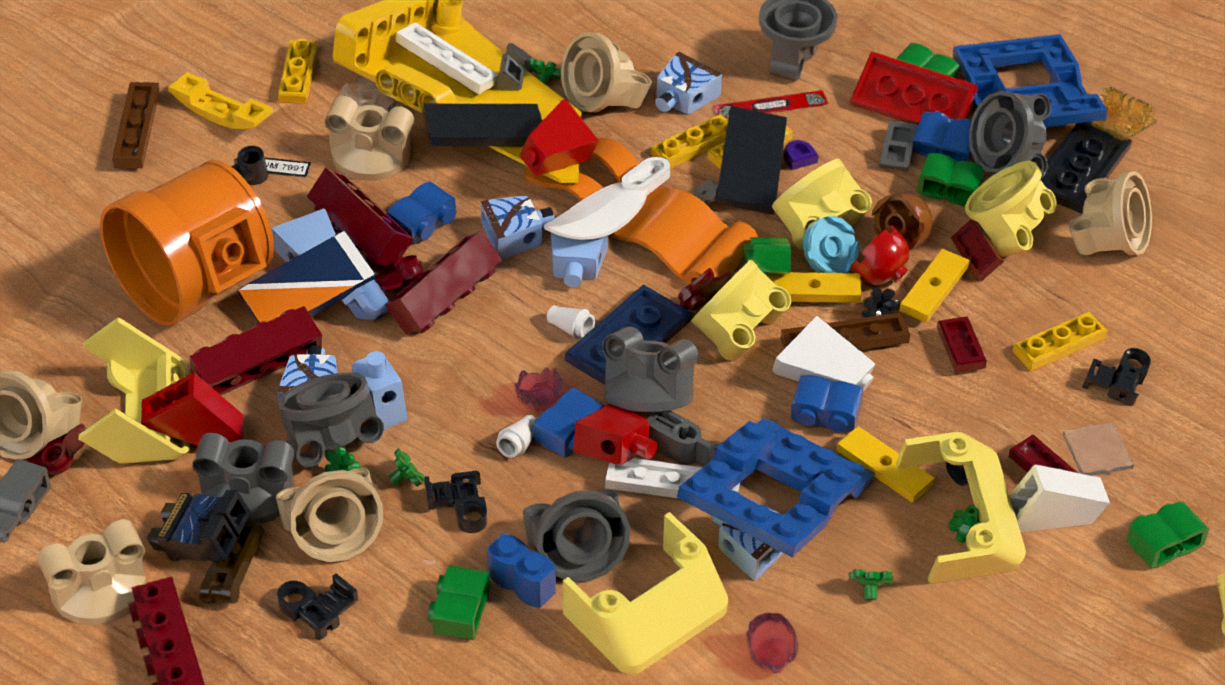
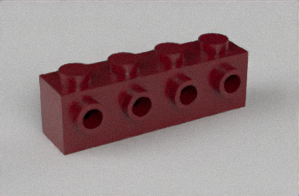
M325 167L306 196L315 204V211L326 210L329 219L332 221V227L338 232L345 230L358 250L364 251L367 254L366 260L376 267L380 268L384 265L395 268L393 263L403 257L414 240L412 236L344 173Z
M482 230L468 235L385 303V306L405 334L418 331L419 334L424 333L435 324L433 321L438 315L443 316L455 307L453 302L456 299H462L471 294L476 289L473 285L477 281L482 282L495 273L493 268L502 259Z
M305 306L296 310L289 309L273 320L255 324L248 331L229 335L216 345L198 349L193 355H190V372L196 373L215 391L223 395L286 367L290 356L294 354L306 355V350L311 345L322 347V334Z
M173 577L131 587L134 601L128 602L132 622L139 621L141 628L135 629L140 650L147 648L149 655L143 656L148 677L155 675L157 681L151 685H205Z

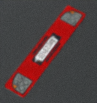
M819 90L714 105L713 108L716 116L721 114L724 118L728 119L730 106L764 113H775L828 105V101L824 91Z

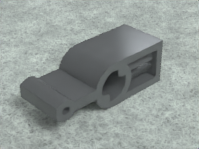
M671 410L653 412L647 420L650 423L649 438L657 442L656 452L681 465L697 463L704 467L714 458L716 447L719 444H712L701 438V430L695 423Z
M17 459L0 481V542H7L19 522L24 523L29 519L51 488L47 468Z

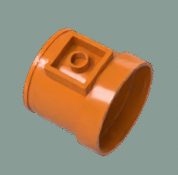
M209 160L198 168H193L148 192L135 191L106 206L100 217V233L103 247L120 285L133 303L146 316L164 326H173L202 310L207 299L267 267L272 261L274 254V239L271 226L260 200L247 181L234 168L219 160Z

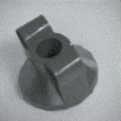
M766 0L762 4L758 23L762 32L773 41L770 74L796 81L800 78L804 62L815 55L818 44L827 41L836 31L838 15L830 2L827 0Z
M998 91L988 95L978 105L972 117L969 130L970 151L975 162L982 166L984 171L998 173L1002 169L1016 163L1031 161L1035 162L1040 169L1041 178L1045 176L1048 164L1041 150L1046 141V128L1043 120L1049 116L1051 111L1049 98L1045 94L1023 95L1006 91Z
M626 327L605 337L602 343L603 353L606 357L604 399L610 404L634 411L661 412L685 407L693 401L694 365L698 359V351L691 341L681 339L670 345L658 341H645L642 334L634 327Z
M336 373L307 380L292 387L278 401L287 433L286 443L294 448V459L306 467L317 465L323 459L325 450L335 449L336 446H344L356 438L364 443H374L381 438L384 432V424L376 415L368 383L364 376L357 373ZM369 419L370 422L367 428L360 431L361 424ZM306 443H310L309 449L300 454L301 447Z
M207 433L200 439L192 467L199 476L201 494L210 497H222L226 490H238L251 511L247 522H261V524H264L280 515L276 495L284 489L294 487L292 462L295 450L290 444L279 440L271 441L266 446H262L257 441L250 439L229 442L220 434Z
M615 490L574 491L558 498L551 505L538 503L530 505L523 510L528 544L535 547L538 553L550 559L555 566V576L563 579L569 577L573 582L591 581L608 574L621 562L629 546L630 526L625 512L619 504L618 492ZM586 517L584 524L580 528L575 530L565 529L572 520Z

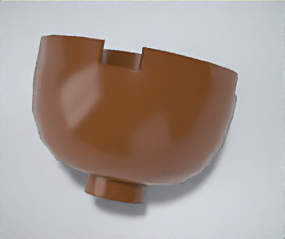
M908 192L890 194L879 200L872 210L871 216L875 215V225H872V232L875 238L883 230L886 229L888 231L889 226L892 225L905 238L909 250L912 251L925 243L931 233L933 223L931 211L927 204L916 195Z

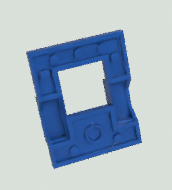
M1061 34L953 46V57L960 65L959 68L967 82L978 86L972 102L975 109L988 95L998 91H1006L1023 95L1045 94L1051 103L1050 114L1043 120L1045 127L1065 126L1067 124L1083 122L1092 123L1094 121L1106 120L1107 108L1098 94L1088 95L1084 89L1079 63ZM1042 61L1051 76L1050 83L1005 88L995 68L1014 64L1026 65L1031 62Z
M762 418L757 423L748 421L717 446L714 458L679 486L677 498L793 557L826 527L838 504L846 496L850 495L857 498L872 485L875 473L863 468L858 463L851 462L835 454L830 449L823 448L807 440L802 435L795 434L779 426L774 421ZM754 470H758L800 491L801 495L799 502L781 516L771 511L768 507L759 505L732 489Z

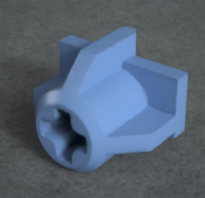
M375 280L355 289L342 300L345 305H348L356 318L375 321L389 311L385 306V303L389 300Z

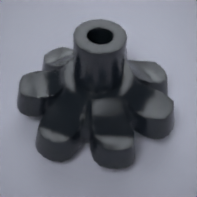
M878 287L872 288L870 290L871 296L864 298L862 301V305L867 308L862 312V317L892 314V310H898L900 308L899 300L892 299L895 296V291L885 289L882 292Z

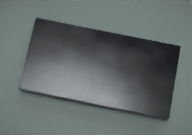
M423 103L422 110L430 146H524L528 136L542 122L538 104Z
M730 106L718 181L719 187L715 203L774 214L772 205L777 200L787 117Z
M1076 123L1047 161V172L1040 180L1046 188L1053 192L1057 204L1082 214L1084 202L1087 198L1085 186L1090 181L1098 178L1108 179L1131 148L1132 140L1091 123Z

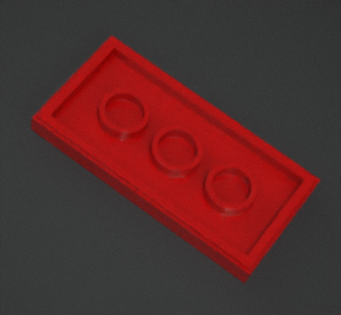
M871 51L850 103L853 106L919 125L923 112L932 113L937 111L945 114L950 119L960 120L966 119L978 86Z

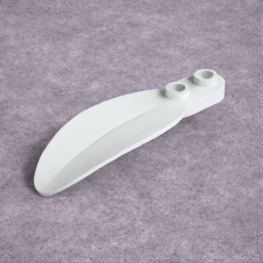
M661 157L645 159L622 177V182L604 187L586 197L557 218L546 223L544 229L556 235L577 240L602 238L616 232L635 217L644 205L647 195L669 179V161Z

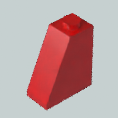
M564 99L557 104L528 136L519 156L535 177L588 161L599 140L570 103Z
M194 372L142 399L141 424L150 430L195 445H199L201 437L207 433L220 434L229 442L243 439V414Z

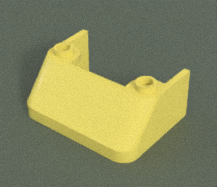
M116 318L84 341L83 348L107 362V379L114 388L126 393L125 414L114 409L80 433L79 440L120 464L176 460L189 451V442L143 426L141 424L142 399L190 375L188 366L180 356L121 318Z
M961 432L905 439L896 462L898 469L945 461L953 465H963L974 505L979 510L978 519L980 523L974 525L966 536L968 551L937 556L928 576L929 584L1017 569L1021 565L1026 551L996 452L989 446Z
M670 512L664 515L663 550L681 569L631 602L624 595L614 590L602 591L590 599L569 577L563 580V615L617 669L626 674H637L644 671L721 619L728 609V595L706 546Z

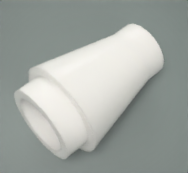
M553 305L547 313L548 323L554 324L576 339L583 338L595 326V318L587 309Z
M526 415L523 419L502 429L496 440L498 450L508 458L523 455L534 436V423L537 419L532 415Z

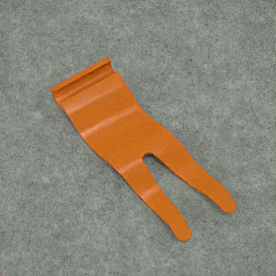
M598 138L599 142L592 156L609 168L618 183L622 182V177L639 164L638 161L620 143L609 138ZM528 167L524 170L527 180L545 188L566 190L580 201L603 188L594 179L579 173L578 183H559L545 175L535 177ZM662 186L657 187L647 195L644 205L633 219L621 229L610 234V236L617 240L634 242L646 247L656 254L679 279L688 284L693 283L708 268L712 269L714 278L725 274L729 269L734 272L744 261V244H749L750 237H758L756 231L744 222H735L731 227H728L709 206L691 193Z

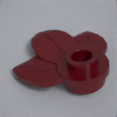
M416 255L402 257L393 263L395 268L377 274L375 282L382 283L380 289L383 292L394 290L400 287L406 280L414 279L421 275L424 271L421 261H418Z
M708 268L693 283H690L680 291L678 295L680 306L687 310H697L706 301L712 299L732 278L733 271L729 269L725 274L714 278L712 269Z
M84 424L77 425L68 434L48 442L38 454L26 458L27 461L47 468V472L50 475L65 472L72 464L74 454L85 444L79 440V434L85 431L86 427Z

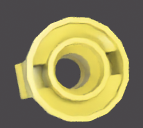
M838 158L820 166L796 182L774 202L772 208L790 231L794 245L804 251V233L811 223L819 218L836 216L844 219L849 225H854L871 209L872 199L866 191L857 185L842 161Z
M1019 162L1002 169L982 183L966 202V214L971 220L979 222L1001 257L1029 250L1033 245L1032 229L1042 221L1044 216L1052 214L1056 210V198L1053 192L1046 188L1040 180L1042 175L1035 162Z
M750 260L694 316L691 322L717 346L718 352L722 357L734 361L739 359L754 344L755 333L753 329L761 321L762 323L772 324L789 309L791 297L787 290L775 285Z

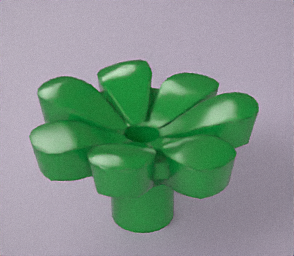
M529 59V66L532 67L531 71L538 74L537 79L545 85L548 79L553 77L556 79L561 78V69L556 68L557 64L549 61L545 65L541 60Z
M336 446L335 451L328 450L326 452V460L331 464L325 465V472L349 471L361 468L360 463L355 461L354 455L346 453L345 448L342 446Z
M397 448L394 452L396 457L394 461L397 464V469L388 475L390 481L395 486L404 479L411 480L416 487L423 484L424 475L418 472L416 466L410 462V456L400 448Z
M969 505L965 511L956 510L953 513V519L949 521L948 528L950 531H958L955 539L960 543L966 542L969 530L974 525L980 523L978 519L979 510L974 505Z
M853 569L852 572H849V579H854L857 583L864 586L865 600H877L878 587L882 584H892L894 578L891 571H883L881 573L869 571L867 574L862 569Z

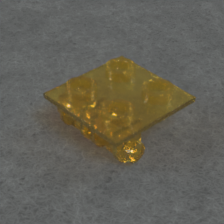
M1105 87L1100 97L1103 98V104L1107 108L1106 120L1089 123L1091 126L1109 132L1117 139L1128 140L1157 122L1153 118L1155 109L1152 108L1151 104L1134 96L1130 98L1129 94H1123L1124 92L1114 87Z

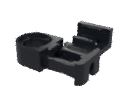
M1129 348L1124 352L1117 370H1115L1116 367L1114 366L1109 368L1102 365V361L1094 358L1082 388L1087 389L1090 383L1105 389L1110 388L1107 393L1109 398L1133 406L1139 396L1138 393H1135L1137 384L1142 385L1150 367V356L1139 348ZM1127 360H1136L1142 365V367L1135 368L1131 366L1127 362ZM1095 367H1099V368H1098V371H1097V373H1096V376H1095V375H1094ZM1120 392H1126V396H1122Z
M479 471L454 473L451 475V483L449 481L432 483L429 476L424 477L428 510L438 509L439 505L449 504V507H453L455 503L457 524L462 531L478 533L486 527L487 508L485 497H479L477 485L481 484ZM468 479L469 482L463 483V480ZM469 512H476L481 515L476 521H468L463 518Z
M337 573L332 576L333 584L330 585L331 590L325 591V595L320 593L318 598L312 589L297 580L283 583L277 591L280 610L294 622L300 618L314 629L316 640L325 638L327 636V629L335 630L340 625L339 615L358 601L357 589ZM291 593H299L303 596L296 603H289L284 600Z

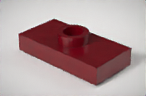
M970 219L950 237L961 256L969 260L968 267L975 278L981 282L1004 262L979 222Z
M968 316L938 320L937 330L955 373L986 369L987 360Z
M1034 434L1009 450L1008 457L1027 473L1034 465L1078 473Z

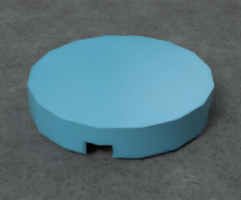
M836 216L819 218L811 223L804 233V255L810 267L817 273H847L850 271L852 263L858 260L859 244L858 241H855L853 235L855 232L852 226L844 219Z

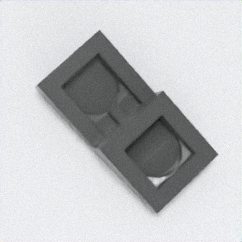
M889 120L879 166L908 171L913 153L912 141L918 125Z

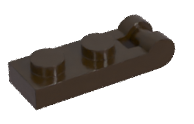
M246 522L240 535H236L238 539L225 562H211L199 590V597L202 602L214 603L216 600H222L223 603L229 604L238 602L240 586L265 532L261 522Z

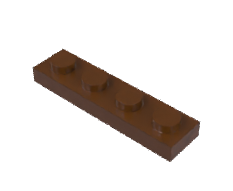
M130 82L112 157L114 168H143L160 92L158 82Z
M902 312L826 323L858 350L905 344L910 341V332ZM806 326L781 330L780 339L784 349Z

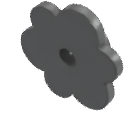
M712 179L706 180L701 186H697L693 190V195L708 205L716 199L719 184L715 183Z

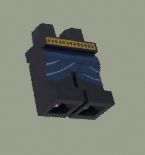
M226 490L222 497H210L204 494H196L192 497L190 493H181L176 503H166L161 511L164 525L162 528H151L147 540L154 550L165 551L171 561L184 559L225 562L238 539L236 535H240L251 511L238 490ZM218 542H224L223 546L221 547Z

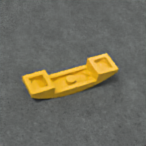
M186 72L168 86L169 92L190 110L224 127L239 130L252 129L273 113L272 107L256 100L250 99L243 104L210 90L208 80Z

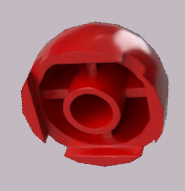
M891 225L888 231L886 229L883 230L861 252L864 259L860 263L855 260L850 267L853 273H859L860 279L874 286L884 285L890 280L897 283L908 271L905 267L910 253L907 241Z

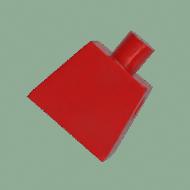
M608 404L575 422L574 452L616 465H623L638 455L651 459L657 450V442L649 438L650 423L647 419L628 409Z

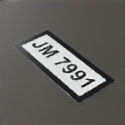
M265 157L268 173L307 177L311 162Z

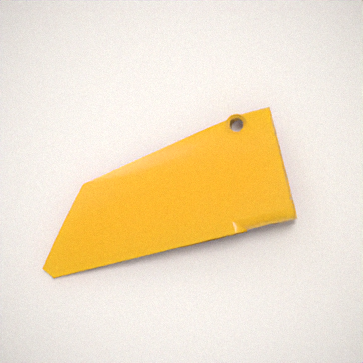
M383 0L342 16L336 25L333 47L334 62L375 82L377 88L383 94L423 113V103L538 104L543 121L557 104L564 100L563 97L526 69L521 90H496V84L477 94L395 42L397 31L416 22L499 75L504 52L481 35L461 16L462 0ZM570 103V105L581 117V111ZM488 146L525 165L519 156L523 146ZM579 164L544 175L559 183H578Z

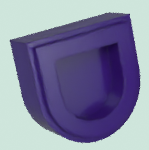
M795 140L785 146L784 160L791 170L818 163L819 155L808 142Z

